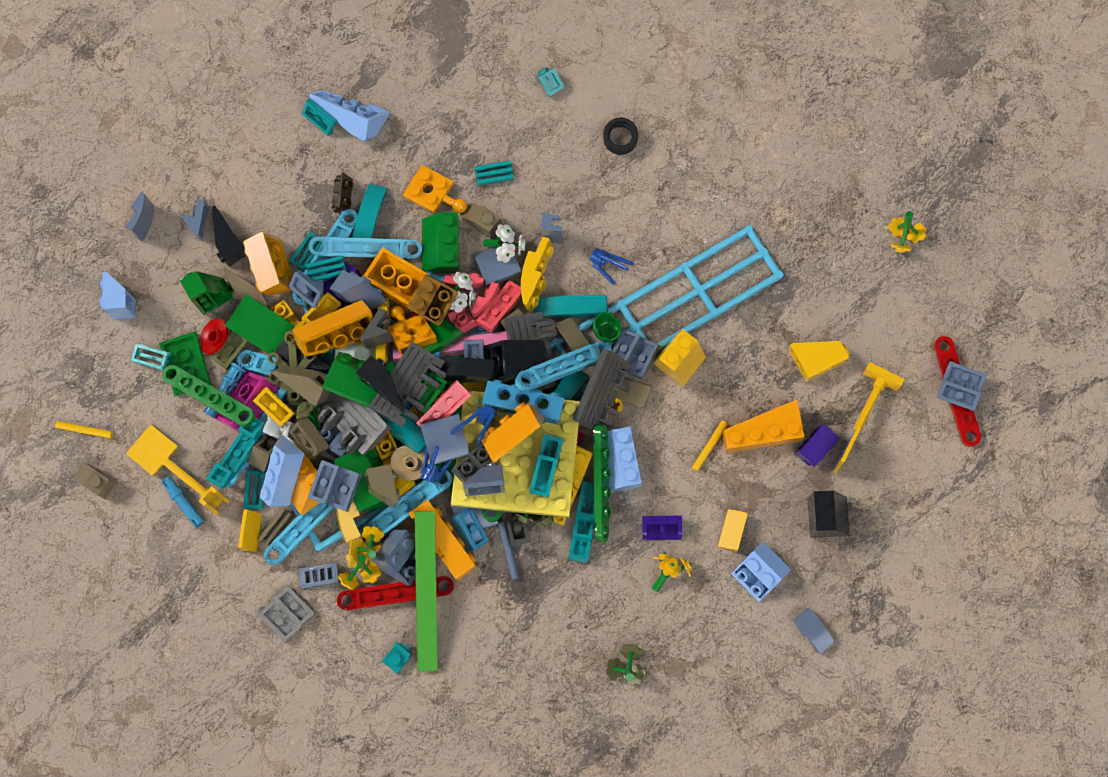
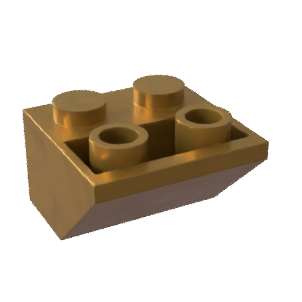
M425 274L407 308L441 326L458 292L438 279Z

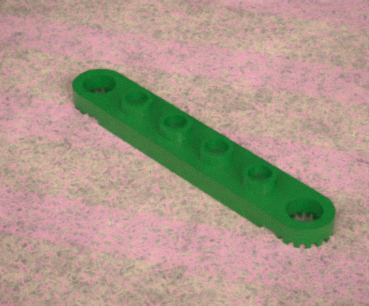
M169 365L164 369L162 378L166 383L242 427H249L255 422L256 415L254 411L246 405L176 365ZM176 371V376L173 379H169V373ZM249 413V418L246 421H242V414Z
M605 424L595 425L593 430L595 433L593 434L595 436V444H593L594 520L596 523L595 534H597L595 538L597 542H607L609 538V518L611 517V508L609 507L611 490L608 482L611 475L610 468L608 467L610 449L608 448L607 427Z

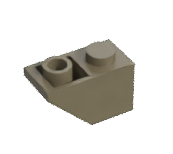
M390 464L366 469L365 477L369 493L390 507H397L401 497L399 489H395L396 474L394 470H391Z

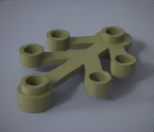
M289 330L284 335V340L288 344L289 365L306 369L312 361L317 359V354L313 355L312 359L304 356V359L298 365L295 338L292 341L289 340V336L293 335V331ZM272 352L268 355V361L271 364H276L278 367L283 365L289 366L279 353ZM273 355L277 357L275 362L272 360ZM272 372L270 373L269 380L272 383H277L287 391L286 398L289 403L299 405L303 402L304 397L297 393V398L294 399L293 389L279 379L275 381Z

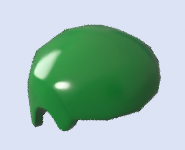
M611 312L600 313L594 320L593 333L602 342L611 343L616 341L622 331L620 319L615 318Z

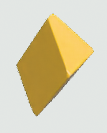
M265 387L253 400L280 427L285 425L295 415V412L268 387Z
M244 509L238 544L239 549L251 552L257 551L262 519L261 513Z
M728 509L718 547L734 552L738 551L748 513Z

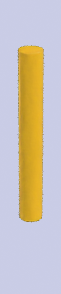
M722 420L700 453L692 466L694 471H699L723 431L728 426L726 421Z
M56 421L55 428L108 439H112L113 431Z

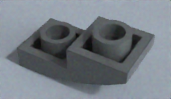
M484 444L479 445L468 454V457L452 468V472L463 484L479 469L487 467L486 465L492 462Z

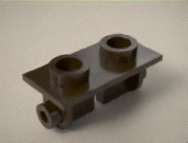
M343 172L334 179L333 192L339 193V195H334L331 208L335 213H340V210H350L352 203L353 179Z

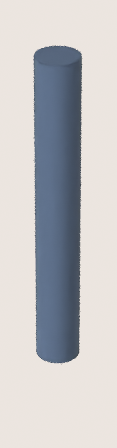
M500 522L498 525L511 578L516 580L519 579V574L506 522Z

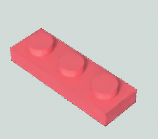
M509 280L478 317L476 324L493 333L500 324V321L507 316L522 297L521 287Z
M456 380L430 406L427 412L419 417L416 424L420 426L450 417L471 396V393Z

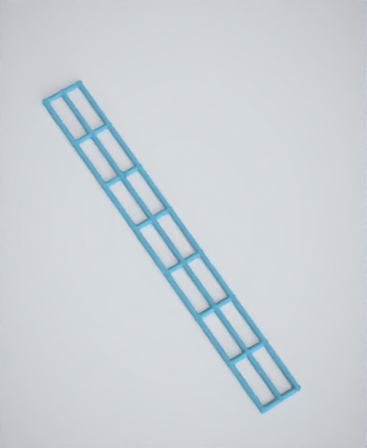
M747 225L725 240L689 261L682 263V265L626 298L619 300L614 305L608 307V312L613 314L620 310L631 326L626 330L637 333L642 338L647 339L641 330L642 328L699 295L710 312L682 328L690 333L776 281L781 280L783 272L780 271L768 250L754 232L753 227ZM748 235L758 252L701 285L691 267ZM763 258L774 275L716 308L706 291ZM684 272L695 289L637 323L627 305ZM596 316L577 326L582 332L593 326ZM679 331L657 343L660 346L658 351L665 348ZM561 336L549 342L551 350L556 348L560 356L567 354L562 345L564 340ZM617 340L611 343L607 342L606 344L612 347L616 344ZM586 382L573 401L583 396L588 385ZM290 502L291 507L293 508L295 514L298 516L300 513L293 505V503ZM389 505L378 508L355 521L357 529L369 523V521L388 508ZM314 530L308 535L315 549L319 552L343 538L341 531L320 542Z

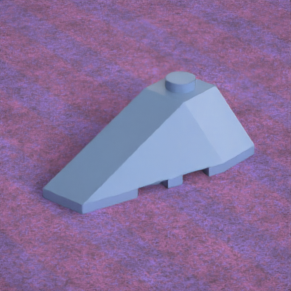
M324 90L309 94V97L337 119V122L344 129L362 141L375 137L390 115V111L370 103L368 106L361 105L359 100L356 99L343 100L341 95Z

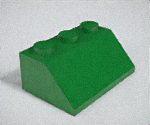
M440 212L422 219V270L424 272H460L458 212Z
M339 351L322 389L369 407L377 395L375 391L361 382L355 374L365 360H359L348 353Z
M375 448L373 450L370 449L365 456L356 450L353 454H345L334 460L337 466L362 474L353 498L359 512L383 508L387 505L369 493L366 482V469L384 466Z

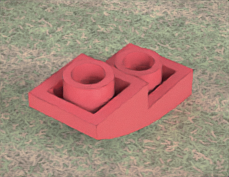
M476 273L467 274L473 282L471 286L474 290L484 288L485 281L481 275ZM445 275L443 282L454 289L458 284L453 280L455 275Z
M491 282L490 287L485 290L484 297L478 296L476 302L472 303L470 313H472L475 321L500 292L498 283Z
M465 308L460 313L449 309L446 315L451 324L461 330L463 334L477 326L475 319Z

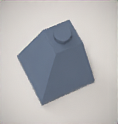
M489 463L486 465L487 467L479 469L463 484L465 496L505 493L503 466L498 465V463Z

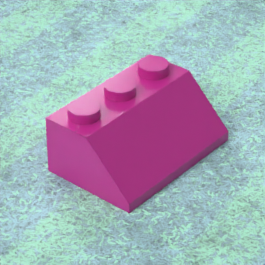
M246 371L237 383V387L233 389L229 396L252 409L256 415L255 417L260 419L264 411L253 400L265 387H268L274 394L278 393L279 388L265 378ZM217 413L215 419L240 433L238 431L240 425ZM249 413L242 414L241 420L244 421Z

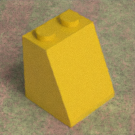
M682 329L672 338L653 364L680 386L684 387L706 359V355L698 340Z

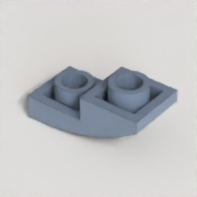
M809 608L793 619L801 634L808 638L816 653L821 654L835 642L821 621Z

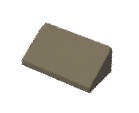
M571 317L555 324V329L571 352L590 345Z
M624 379L622 384L630 388L629 393L614 387V389L619 391L617 399L645 407L652 386L636 380L632 382Z
M308 417L298 420L289 431L311 462L329 448V445Z

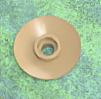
M406 445L399 447L391 457L392 470L395 471L398 477L404 480L420 479L425 450L417 454Z

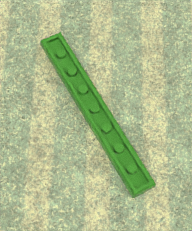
M415 511L418 671H437L435 511Z

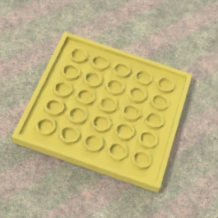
M469 391L471 396L463 403L461 423L475 413L478 407L483 409L482 400L485 392ZM501 394L499 398L501 400H508L510 395ZM521 398L518 402L520 404L522 402L527 404L529 402V399ZM564 400L559 425L543 422L539 428L495 462L503 466L505 493L465 496L463 483L454 474L451 506L569 517L579 423L574 421L573 418L580 401ZM540 402L538 404V407L540 409H546L548 407V404L546 402ZM497 411L498 415L490 425L489 429L492 426L495 429L498 426H500L501 424L499 421L502 418H504L507 415V413ZM478 416L463 427L469 452L478 447L476 445L478 437L484 425L479 423ZM545 433L564 438L549 497L529 493ZM468 456L457 458L456 465Z

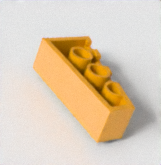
M360 300L297 327L292 331L296 345L306 357L328 352L329 349L336 347L342 349L346 348V345L362 344L360 337L373 319V316L364 301Z
M794 400L725 429L722 434L725 453L801 442L804 438L798 401Z
M426 500L409 513L415 522V511H435V551L457 582L476 569L474 564L476 559L471 552H465L463 549L465 544L459 536L454 537L452 534L454 529L448 521L444 522L440 517L442 512L437 505L433 507L429 500Z

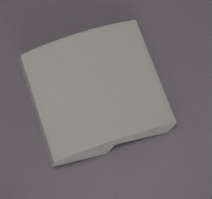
M287 586L258 614V617L285 644L315 613Z

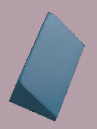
M467 508L451 517L467 551H475L489 541L473 508Z

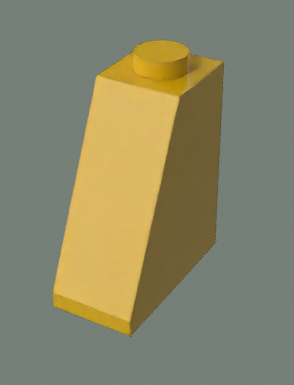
M841 341L793 343L788 349L806 382L846 363L850 358L846 345H842Z

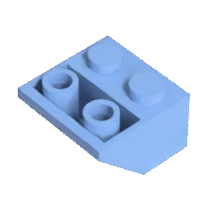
M103 272V279H100V288L102 290L100 307L112 319L136 318V300L107 272Z
M762 542L731 574L760 602L791 569Z

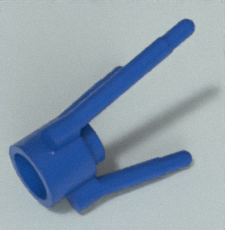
M596 248L590 257V261L594 263L592 267L596 268L613 285L615 281L600 266L604 267L607 262H610L628 271L629 268L615 260L629 265L634 264L632 261Z
M487 405L483 409L478 407L475 413L451 432V435H454L478 416L479 423L484 425L476 444L479 446L498 413Z
M439 446L435 447L429 464V454L426 447L423 467L420 472L421 479L435 484L436 479L441 480L443 473L453 461H447L438 472L439 468L433 465Z

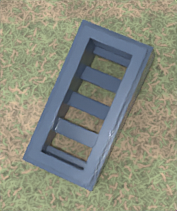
M338 563L299 569L301 589L340 584ZM329 569L332 570V579H329ZM322 570H324L325 580L321 581ZM314 571L317 572V582H314ZM309 572L310 583H306L305 573Z

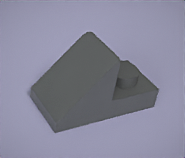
M379 308L360 337L362 344L367 349L393 341L390 333L385 330L388 328L391 318L387 311Z
M516 515L505 517L511 547L531 543L527 524L519 521V516Z

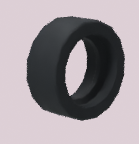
M623 117L614 118L609 121L603 132L604 145L607 150L617 155H624L633 151L638 141V129L634 122ZM617 127L627 128L631 132V141L626 145H616L610 140L611 131Z

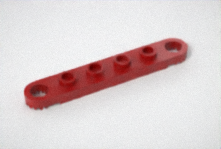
M947 336L939 337L934 343V351L943 379L949 361L959 365L960 362L953 340ZM940 342H947L949 349L947 351L941 350L939 347ZM950 403L962 444L966 447L976 446L981 441V433L974 411ZM966 433H974L976 440L969 442L966 439Z
M448 576L436 577V598L450 595L454 590L452 579ZM413 580L410 586L398 582L345 590L339 593L336 602L342 610L351 611L416 601V580ZM448 581L450 584L449 589L444 592L440 591V582ZM346 595L352 597V603L349 606H343L342 598Z

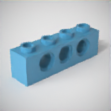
M500 380L487 381L482 400L483 408L487 405L496 411L513 415L516 413L514 409L520 405L518 401L521 398H527L543 416L544 422L559 425L564 407V398L560 394L550 393L549 395L542 393L539 389L522 391L516 384L510 386L505 385ZM503 393L510 395L508 400H501L499 397ZM540 402H546L548 404V407L546 409H540L538 407V404Z

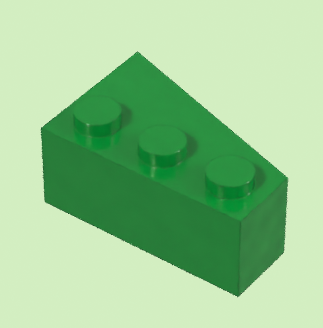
M196 271L186 274L180 280L190 300L203 315L234 299L231 293L233 291L231 286H228L222 277Z

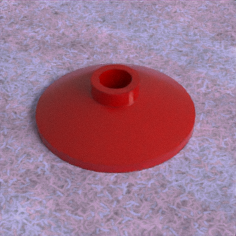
M220 318L209 321L201 332L200 347L205 354H216L222 349L227 340L228 328L225 326L226 322Z

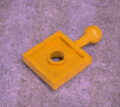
M421 165L403 193L405 199L433 214L437 212L442 202L451 205L453 210L459 214L464 213L467 209L465 200H455L447 195L454 182L424 165ZM426 186L433 187V191L430 193H425L423 190Z
M396 305L391 308V317L394 320H398L399 323L388 326L387 331L393 338V342L400 354H404L411 342L420 347L437 342L436 335L424 317L418 315L406 320L405 310L402 306Z

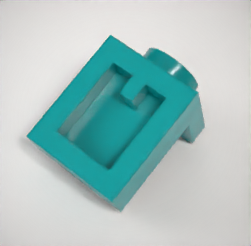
M545 67L538 71L539 75L535 77L536 81H539L548 97L565 87L555 68L548 69V67Z
M395 642L393 644L394 647L382 660L396 674L401 671L413 656L409 653L411 648L403 642L400 645Z

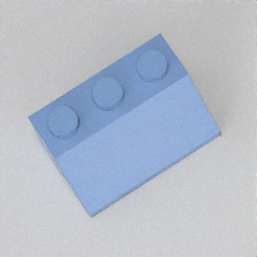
M625 427L608 431V448L610 449L608 467L611 472L608 482L611 493L641 487L642 482L631 428Z
M280 436L274 445L260 493V498L269 507L290 505L304 453L284 436Z

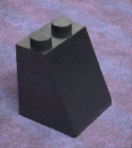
M501 340L484 345L485 359L496 361L494 380H500L504 383L515 382L519 372L545 362L546 349L544 340ZM521 378L522 382L529 381L526 378Z
M814 491L807 499L810 538L850 536L847 497L836 491Z

